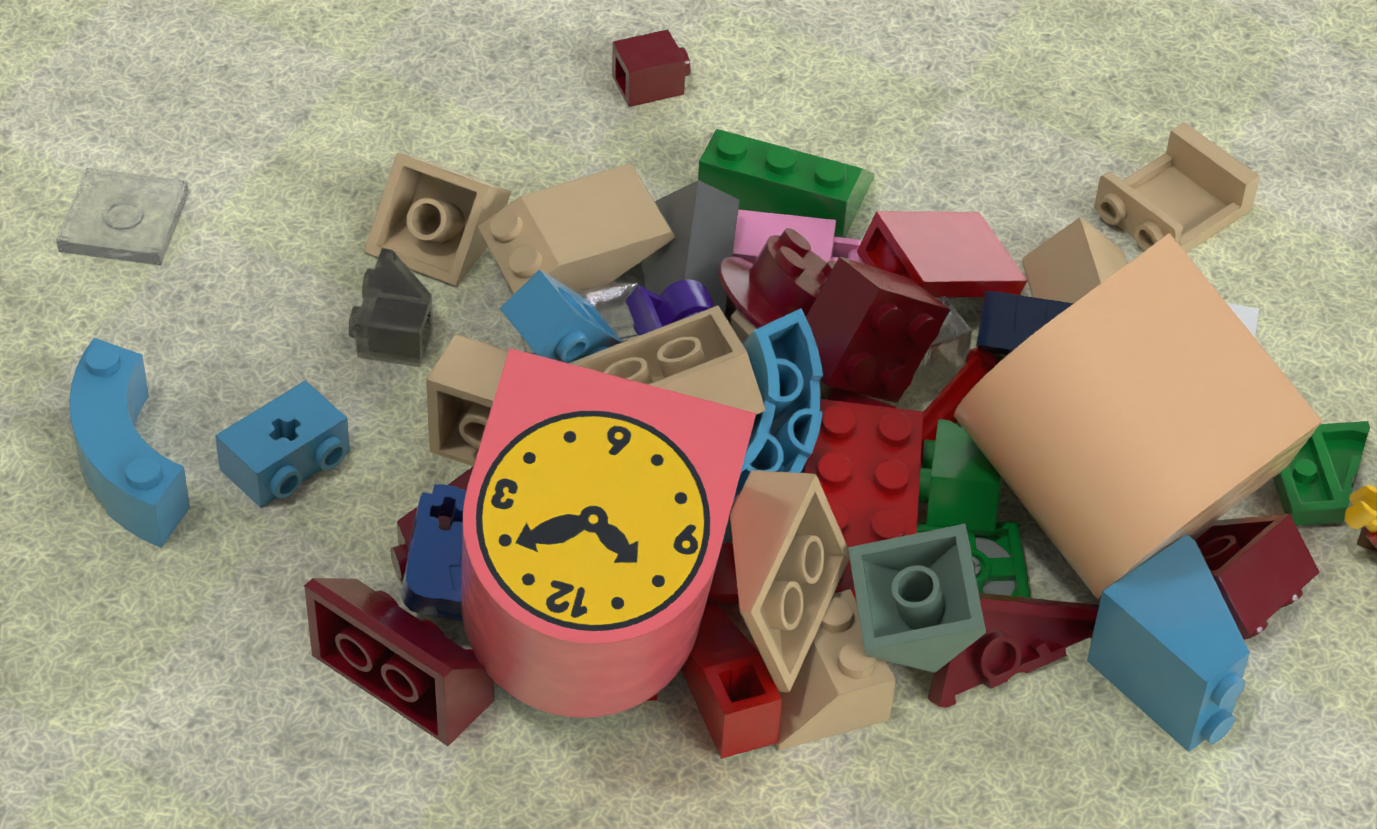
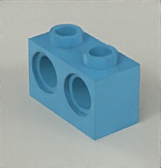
M540 269L500 308L538 356L570 363L623 342L590 301Z

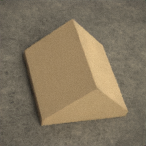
M1081 217L1022 258V265L1032 297L1075 303L1128 264L1124 251Z

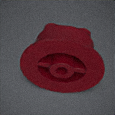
M786 228L780 236L773 235L768 238L755 262L741 257L725 258L718 267V277L725 293L737 309L756 328H760L799 309H802L806 317L836 261L829 260L826 263L811 251V245L801 234L793 229Z

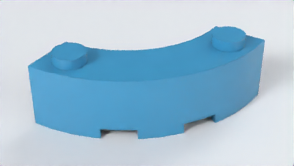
M802 309L754 330L742 344L747 351L766 411L755 416L734 499L741 493L751 470L800 473L808 457L813 452L823 414L820 411L819 382L823 377L818 348ZM730 515L722 543L733 541Z
M93 338L76 367L69 398L70 418L81 473L88 489L92 491L96 499L103 505L107 514L114 521L142 540L161 548L190 509L184 466L156 452L141 438L135 429L137 417L149 397L143 355Z

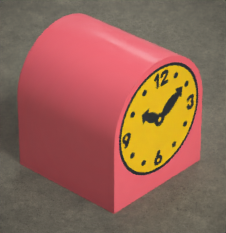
M509 348L467 486L462 529L461 605L464 628L477 660L485 667L488 675L501 688L519 701L535 709L565 717L589 718L612 715L633 708L653 697L669 684L687 661L699 632L756 413Z

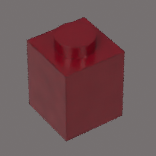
M668 29L613 41L612 77L628 107L684 95L685 77L691 73L690 60L686 49L678 47Z

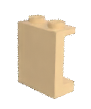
M1183 122L1170 131L1167 150L1162 156L1123 180L1109 171L1100 176L1094 208L1105 222L1119 226L1135 238L1138 245L1144 251L1170 233L1185 253H1187L1252 210L1260 176Z

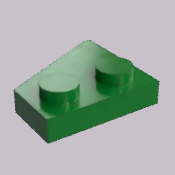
M1368 421L1320 424L1287 468L1273 477L1284 513L1291 515L1296 526L1344 522L1345 512L1349 506V498L1353 492L1370 430Z

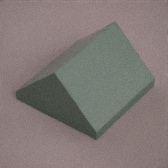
M966 524L848 547L864 651L867 657H875V659L936 673L986 633Z

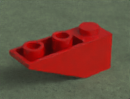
M715 602L706 604L694 647L681 671L720 758L723 759L778 743L782 698L761 654Z

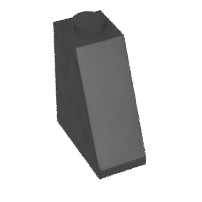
M699 180L656 200L655 203L676 238L641 261L645 288L660 296L665 288L677 281H698L707 288L714 305L719 306L725 315L727 294L719 281L718 267L725 258L732 257L740 200Z

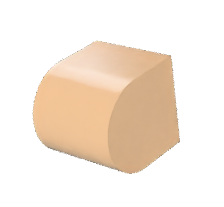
M1170 233L1021 343L969 391L954 413L957 421L1098 601L1101 599L1102 591L1184 535L1188 534L1191 538L1195 537L1287 468L1322 422L1312 407Z

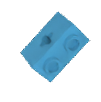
M306 380L215 435L220 471L260 508L276 498L285 499L291 496L303 481L322 469L327 471L335 468L342 462L345 455L350 452L347 417Z

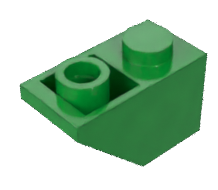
M938 419L936 440L925 439L922 468L920 470L918 502L928 503L926 525L951 527L966 524V528L969 530L995 532L1001 482L1000 474L963 428L950 420Z

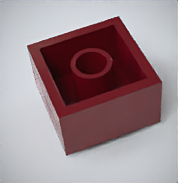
M839 256L806 316L820 356L823 373L820 381L827 386L898 404L903 393L910 386L913 376L929 347L937 338L940 328L951 309L911 278Z

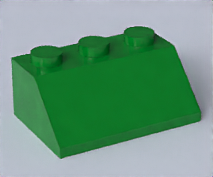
M720 129L715 130L699 160L698 168L699 181L740 200L738 210L836 220L834 237L841 238L846 237L874 178V173L860 167Z

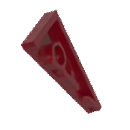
M979 593L986 633L936 673L933 672L928 699L938 707L947 708L956 704L955 695L981 684L990 689L1007 682L1017 673H1029L1066 657L1067 647L1088 638L1092 639L1099 605Z

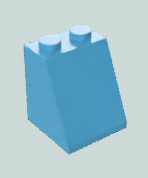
M1186 534L1102 591L1087 662L1189 752L1205 740L1210 744L1218 742L1233 726L1235 717L1232 713L1236 699L1245 687L1243 675L1250 652L1196 541Z

